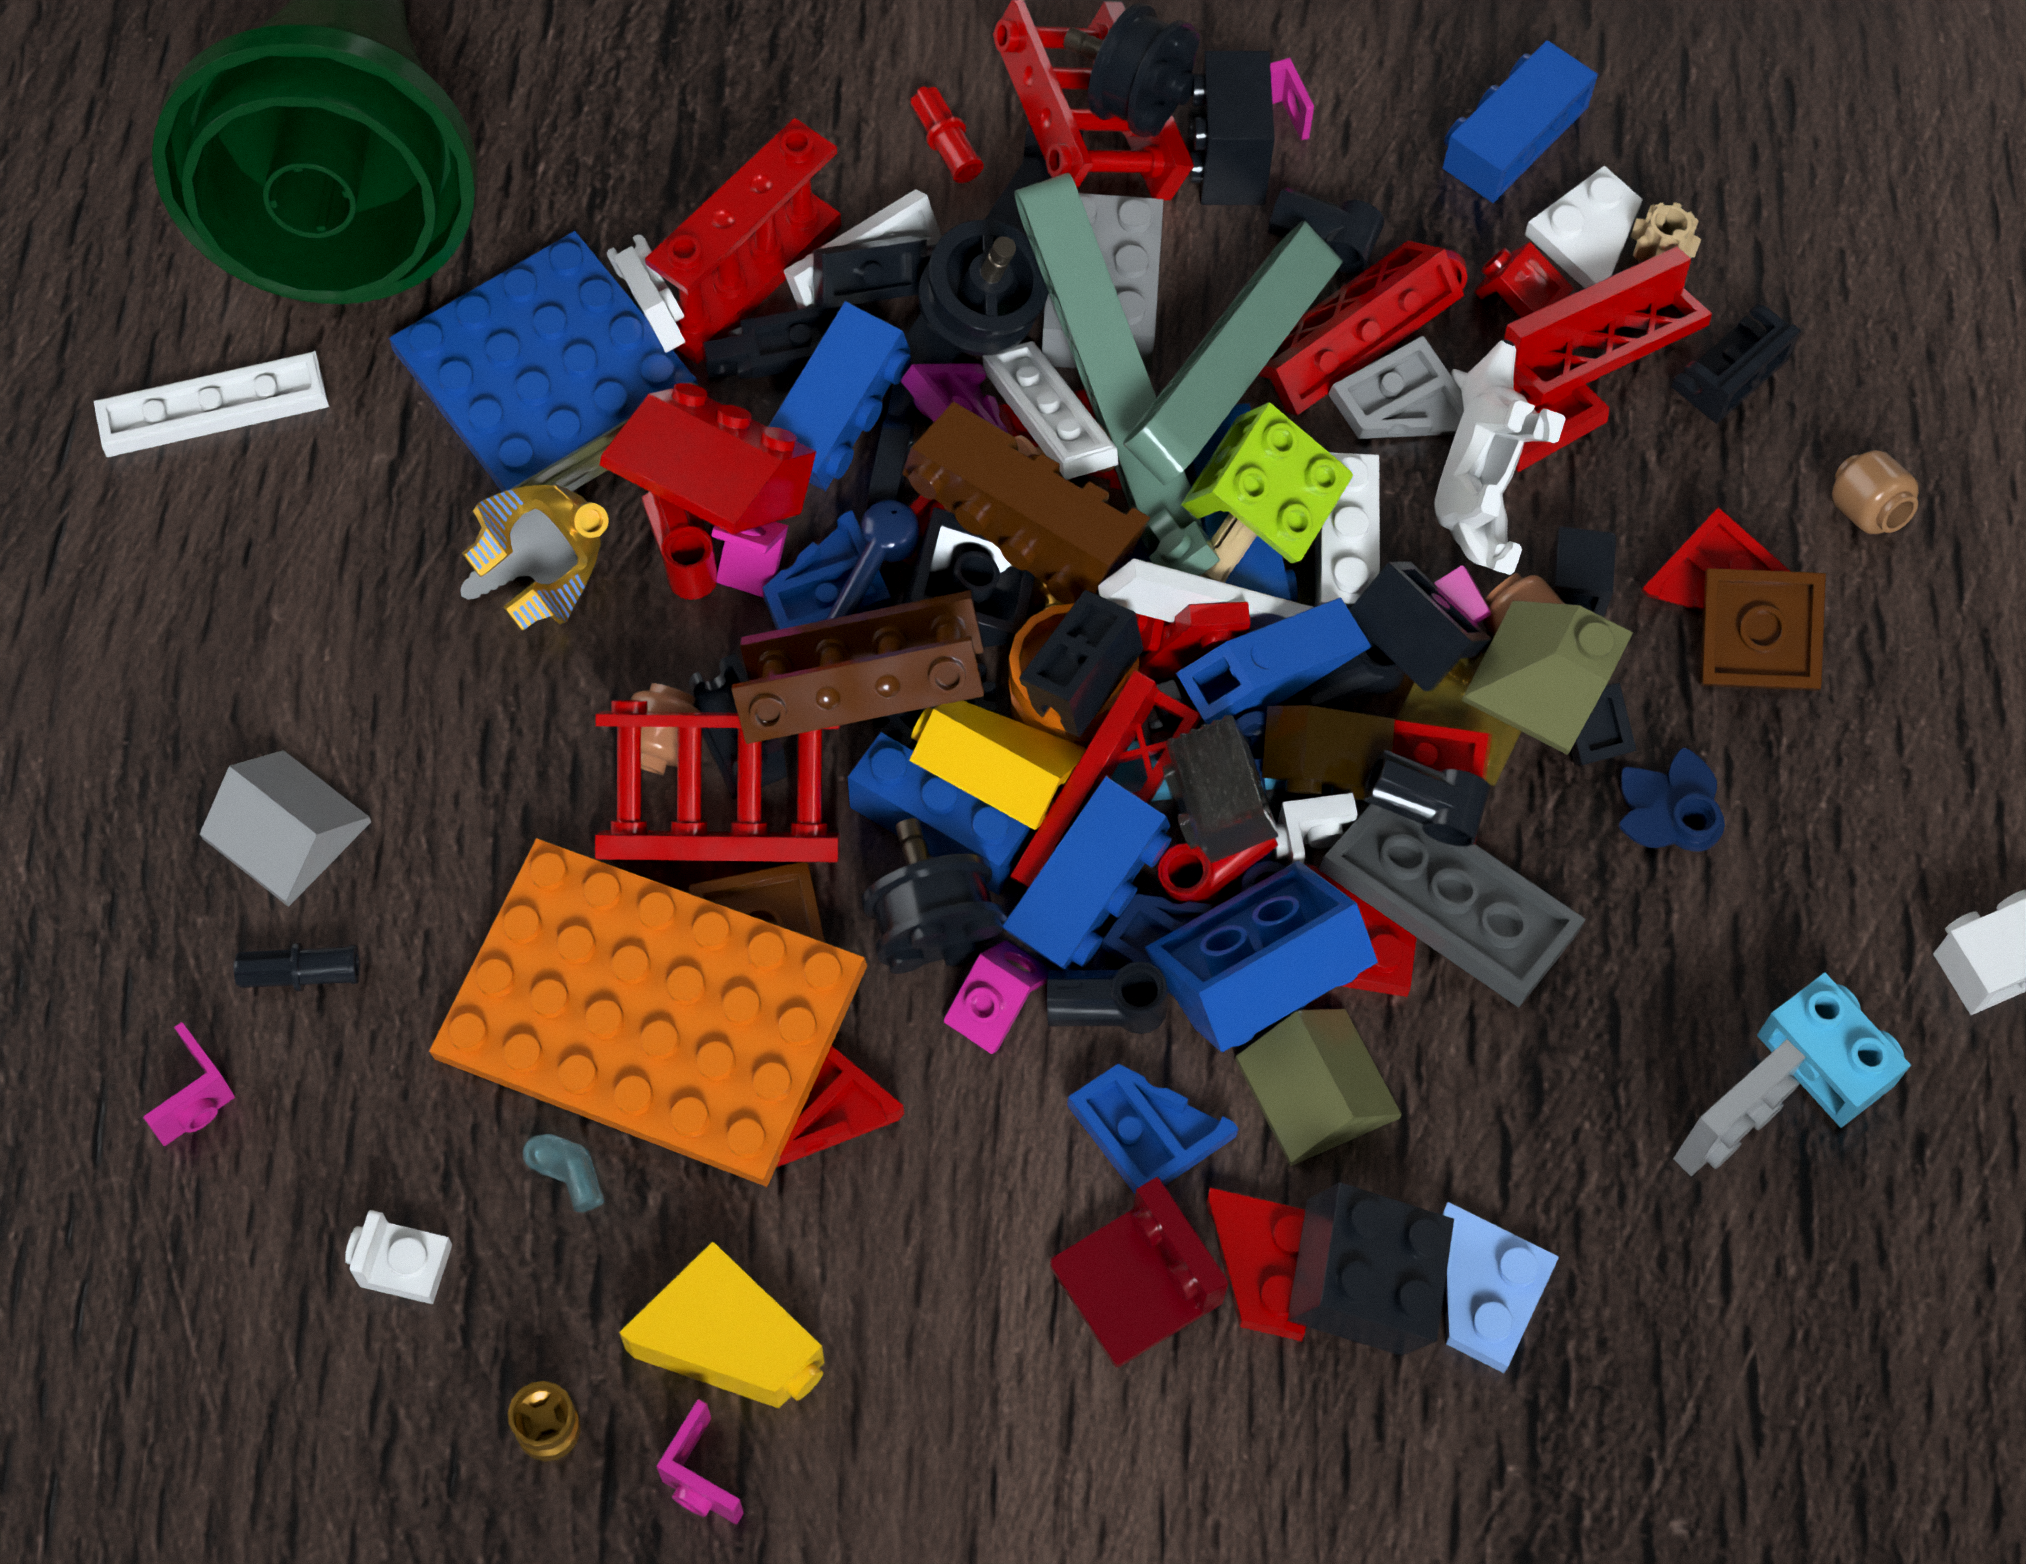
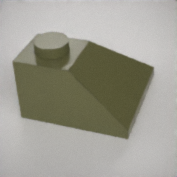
M1512 601L1461 701L1568 755L1608 684L1633 632L1580 605Z

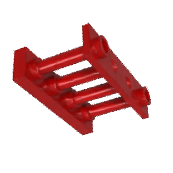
M1011 0L1001 20L996 24L993 32L994 42L997 50L1001 53L1046 161L1047 170L1052 178L1069 173L1078 189L1088 172L1140 173L1152 198L1171 201L1194 167V163L1173 116L1169 118L1162 131L1156 137L1143 138L1132 133L1128 122L1115 116L1112 119L1103 120L1094 116L1089 108H1070L1062 89L1088 90L1092 68L1052 67L1044 48L1066 49L1063 45L1064 38L1072 27L1035 26L1024 0ZM1104 1L1088 28L1076 29L1104 41L1112 25L1125 11L1123 3ZM1079 130L1122 131L1131 151L1087 150Z
M797 118L790 121L645 258L646 265L668 280L679 290L680 299L677 303L684 318L675 323L685 343L677 346L675 349L697 365L704 359L703 342L726 338L729 331L734 330L741 320L749 316L786 280L784 269L805 259V256L811 255L813 249H818L841 227V213L814 195L811 189V178L837 154V146Z
M612 700L611 711H602L596 714V726L617 727V820H611V830H602L595 835V859L838 862L840 858V833H827V823L821 822L822 729L798 734L797 822L791 823V832H767V822L761 821L762 741L746 744L738 713L648 712V701ZM841 725L824 729H839ZM641 727H677V820L671 821V831L647 830V821L641 820ZM702 728H738L737 821L731 822V831H707V821H701Z

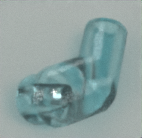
M551 1134L537 1135L526 1142L523 1149V1159L526 1165L531 1169H535L540 1174L565 1182L574 1211H588L603 1204L604 1198L591 1156L584 1146Z

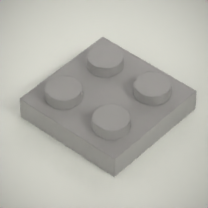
M1786 1039L1699 1118L1673 1159L1690 1176L1694 1175L1707 1162L1714 1169L1721 1166L1741 1146L1740 1140L1753 1127L1757 1131L1760 1130L1784 1106L1782 1102L1799 1085V1082L1792 1076L1805 1059V1056Z

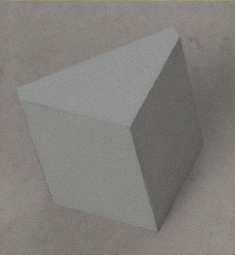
M282 750L228 767L200 835L203 840L289 907L371 823V819Z

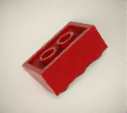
M677 383L674 385V388L649 393L601 455L599 466L731 534H736L801 514L817 451L797 442L796 435L788 430L767 427L751 419L752 414L744 408L722 405L708 398L707 391L697 385Z

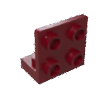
M1158 1176L1136 1189L1132 1210L1050 1260V1269L1115 1367L1125 1365L1223 1304L1229 1283Z

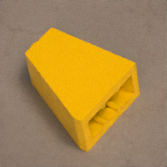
M962 700L938 705L933 709L928 707L923 711L911 735V738L918 743L909 761L1036 830L1044 821L1085 753L1086 748Z
M714 1242L706 1247L619 1332L625 1350L635 1359L776 1408H780L791 1396L796 1401L805 1397L823 1376V1371L820 1369L824 1364L822 1345Z

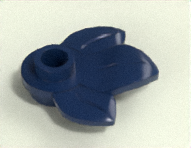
M1681 748L1674 757L1667 775L1640 768H1623L1620 774L1621 792L1626 804L1633 811L1623 817L1619 823V828L1631 840L1651 848L1676 844L1688 851H1704L1713 847L1719 841L1724 831L1725 820L1719 805L1714 801L1717 780L1712 770L1694 752L1687 748ZM1686 819L1696 820L1702 826V830H1693L1686 826L1683 821Z

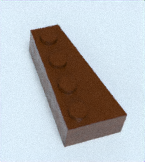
M954 401L911 447L902 473L909 479L912 487L920 495L927 499H935L955 515L956 520L964 529L972 534H981L1001 550L1007 562L1017 569L1029 571L1047 586L1048 591L1057 601L1064 605L1075 603L1084 590L1099 595L1098 585L1127 564L1151 518L1134 507L1125 515L1108 505L1106 502L1109 499V493L1090 481L1083 489L1069 482L1060 473V464L1042 453L1025 456L1018 451L1015 437Z

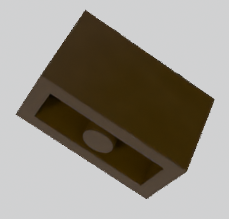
M1311 705L1267 706L1262 778L1286 781V792L1322 794V786L1329 787V796L1353 793L1354 800H1364L1365 792L1363 789L1377 756L1384 750L1393 751L1395 719Z

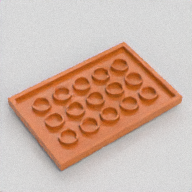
M536 838L429 1052L435 1060L767 1187L780 1160V1155L801 1114L865 973L867 963L865 958L860 955Z

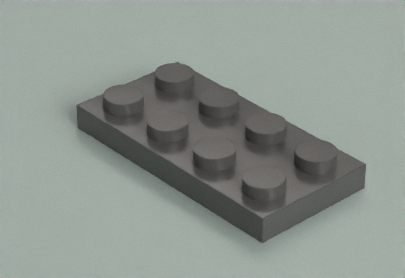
M1370 804L1327 852L1319 870L1519 1008L1576 937L1586 919L1477 845L1458 847L1438 842L1424 833L1422 829L1423 824Z

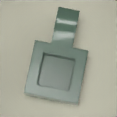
M1167 507L1163 508L1149 520L1150 528L1160 540L1157 551L1149 556L1152 563L1201 576L1220 561L1209 536L1196 521L1181 529Z

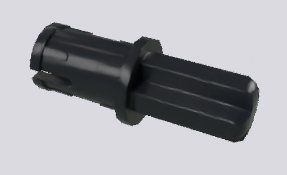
M293 943L290 950L239 952L236 954L233 964L234 979L236 985L240 988L293 985L295 991H303L305 985L349 982L351 984H358L360 978L359 951L356 945L303 949L302 943Z

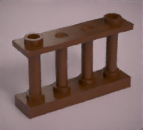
M969 590L741 637L740 648L750 681L732 684L731 688L746 744L984 696V689L975 654L984 653V644L972 592Z

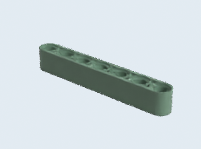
M1065 173L1015 190L1016 205L1095 418L1104 428L1106 435L1117 447L1118 465L1114 466L1130 510L1134 507L1152 518L1163 508L1167 507L1181 529L1183 527L1186 528L1194 521L1203 529L1201 518L1197 519L1181 506L1191 489L1185 472L1182 471L1171 482L1162 485L1123 445L1125 438L1157 398L1072 176L1069 173ZM1147 524L1141 539L1146 549L1150 550L1158 547L1160 540L1149 524Z
M1306 221L1301 222L1291 230L1272 250L1123 441V445L1162 485H1166L1175 479L1196 458L1342 264L1343 260Z

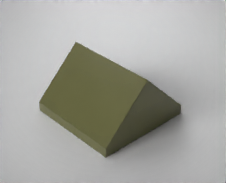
M1345 1009L1296 1010L1236 1056L1235 1061L1290 1166L1401 1117L1399 1108Z

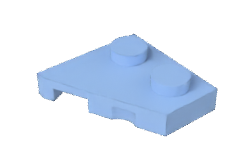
M1448 1202L1442 1215L1454 1218L1444 1288L1447 1301V1311L1445 1313L1446 1344L1504 1373L1510 1364L1559 1257Z

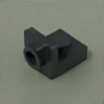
M1620 682L1606 685L1571 748L1574 766L1585 765L1637 751Z

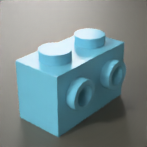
M1826 972L1772 1012L1757 1034V1037L1771 1052L1787 1039L1805 1056V1059L1793 1076L1840 1128L1892 1089L1911 1066L1904 1058L1903 1050L1896 1039L1889 1033L1878 1030L1861 1011V1006L1855 995L1845 986L1836 984Z

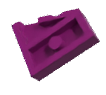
M980 363L912 364L900 380L914 397V404L917 409L933 422L954 401L1008 433L1006 426L999 418L1000 410L995 397L986 395L985 398L983 397L980 384L987 375Z

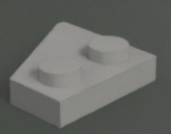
M1424 336L1333 384L1328 393L1358 439L1455 435L1464 413L1461 389Z

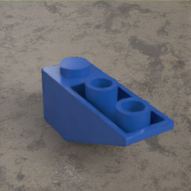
M1340 597L1226 641L1176 674L1205 723L1222 740L1235 721L1244 714L1255 711L1266 713L1267 706L1279 705L1372 646Z

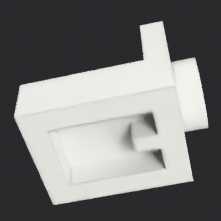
M1353 793L1282 802L1277 824L1270 825V833L1279 845L1272 850L1275 861L1284 860L1286 867L1298 860L1304 863L1305 850L1303 844H1309L1311 847L1318 849L1334 846L1356 821L1358 814Z
M369 1210L364 1226H356L351 1233L346 1249V1263L350 1264V1271L362 1288L433 1304L452 1243L449 1237L388 1223L383 1213Z

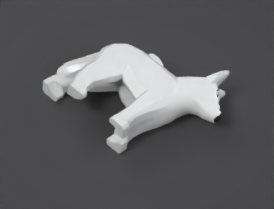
M1503 339L1469 373L1453 369L1451 372L1452 378L1462 391L1464 413L1449 451L1434 503L1438 523L1450 530L1454 540L1460 545L1470 561L1495 571L1512 574L1515 572L1522 548L1520 544L1508 542V518L1504 506L1503 493L1513 477L1524 442H1558L1566 419L1563 414L1544 408L1540 413H1537L1534 409L1535 405L1529 404L1524 395L1514 391L1516 348L1512 341Z

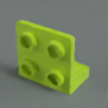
M1269 402L1236 417L1181 506L1197 519L1219 510L1222 512L1228 511L1290 563H1296L1303 559L1351 481L1353 474L1351 470Z

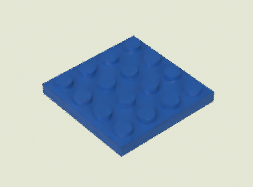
M576 231L389 337L394 353L502 492L511 490V488L630 418L649 393L674 388V385L677 383L694 382L697 385V379L673 350L665 352L647 318Z

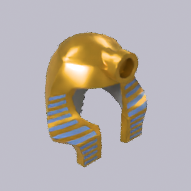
M554 484L515 488L479 502L473 512L482 528L475 543L462 552L475 571L471 572L469 578L464 580L460 588L461 596L468 600L476 599L481 594H488L490 590H496L499 585H505L516 577L530 576L535 582L504 606V609L517 626L523 631L535 621L547 617L553 618L559 624L567 622L596 563L599 547H601L600 535L607 529L609 521L605 509L598 504L587 502L583 497L569 489Z

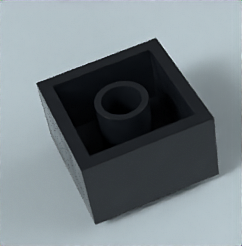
M1204 51L1202 73H1193L1195 76L1193 80L1192 106L1198 107H1189L1188 139L1194 140V150H1191L1190 153L1194 163V167L1190 171V182L1200 183L1201 205H1265L1275 141L1270 51Z
M1341 1182L1308 1199L1287 1321L1401 1356L1437 1342L1454 1218Z

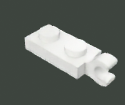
M637 234L633 237L636 244L635 248L631 246L617 253L613 247L608 250L607 256L617 275L624 278L662 347L665 352H668L685 343L675 323L684 318V315L662 276L646 265L645 258L652 251L645 238Z

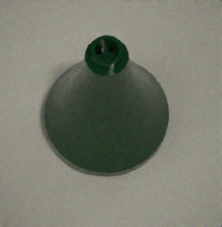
M290 0L288 5L261 27L229 36L211 45L194 57L171 84L163 101L152 145V166L161 200L174 223L190 243L218 267L241 281L261 290L299 301L321 304L362 303L386 298L418 285L444 266L456 252L470 225L474 208L478 170L471 135L455 104L445 91L425 73L408 34L404 0Z

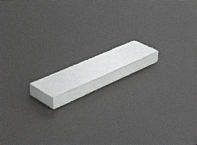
M1031 341L1017 345L1004 353L982 356L987 377L1045 455L1060 464V473L1064 479L1068 480L1118 465L1117 447L1035 342Z
M315 351L94 401L101 444L107 457L329 407L320 364Z
M1135 558L1098 585L1099 596L1128 608L1137 614L1172 623L1175 621V616L1188 605L1248 602L1251 622L1249 633L1314 608Z

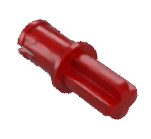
M920 87L917 89V94L911 98V107L927 132L926 142L932 150H938L956 183H966L973 180L982 172L984 164L965 135V123L961 118L954 117L936 87Z

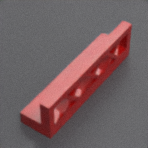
M1406 241L1300 318L1258 374V376L1271 379L1286 412L1299 415L1327 395L1333 384L1366 367L1464 296L1445 249Z
M1674 247L1507 324L1504 339L1512 341L1516 348L1514 381L1539 405H1543L1709 326L1712 313L1684 288L1691 258L1679 247ZM1673 304L1685 317L1676 319L1658 316L1656 311ZM1624 326L1646 330V335L1636 339L1614 335V332ZM1584 346L1605 351L1604 355L1593 359L1572 355V350ZM1538 366L1562 370V375L1544 382L1531 369Z
M1134 670L1010 875L1011 878L1019 886L1028 890L1106 776L1112 780V775L1120 763L1143 758L1148 778L1141 790L1132 794L1150 804L1202 718L1200 713L1159 691L1155 681ZM1154 705L1182 720L1171 740L1147 746L1142 725ZM1137 735L1140 748L1127 751ZM1162 753L1153 768L1150 755Z

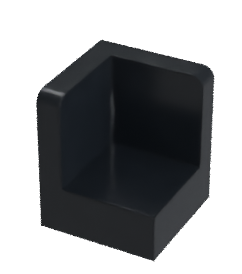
M1559 526L1549 555L1547 584L1565 604L1580 605L1604 617L1613 595L1616 535L1611 532Z

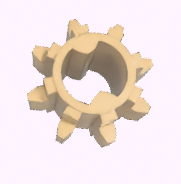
M1663 202L1651 205L1646 220L1636 219L1630 236L1637 241L1633 253L1634 258H1637L1639 263H1642L1674 247H1679L1689 257H1695L1701 239L1694 235L1698 219L1694 217L1691 211L1687 213L1681 208V204L1675 202L1673 205L1664 206Z

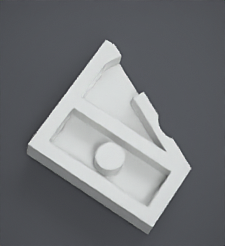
M1603 166L1529 221L1525 235L1583 288H1588L1612 276L1638 214L1642 198L1607 167Z

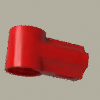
M649 491L642 496V503L665 566L669 587L674 594L684 599H701L709 595L716 588L718 569L712 539L705 531L701 518ZM688 561H698L694 564L683 565Z
M1244 802L1191 843L1177 844L1169 848L1160 859L1158 877L1175 904L1191 901L1213 905L1224 886L1279 845L1255 811ZM1189 868L1203 869L1201 880L1196 885L1190 888L1177 887L1178 878L1185 870Z

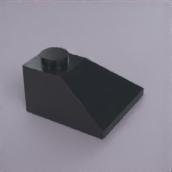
M934 507L918 549L901 604L971 590L984 647L1013 643L1015 635L1025 624L1035 576L1027 570H1020L1012 566L1003 557L999 548L981 534L975 535L964 529L953 513Z

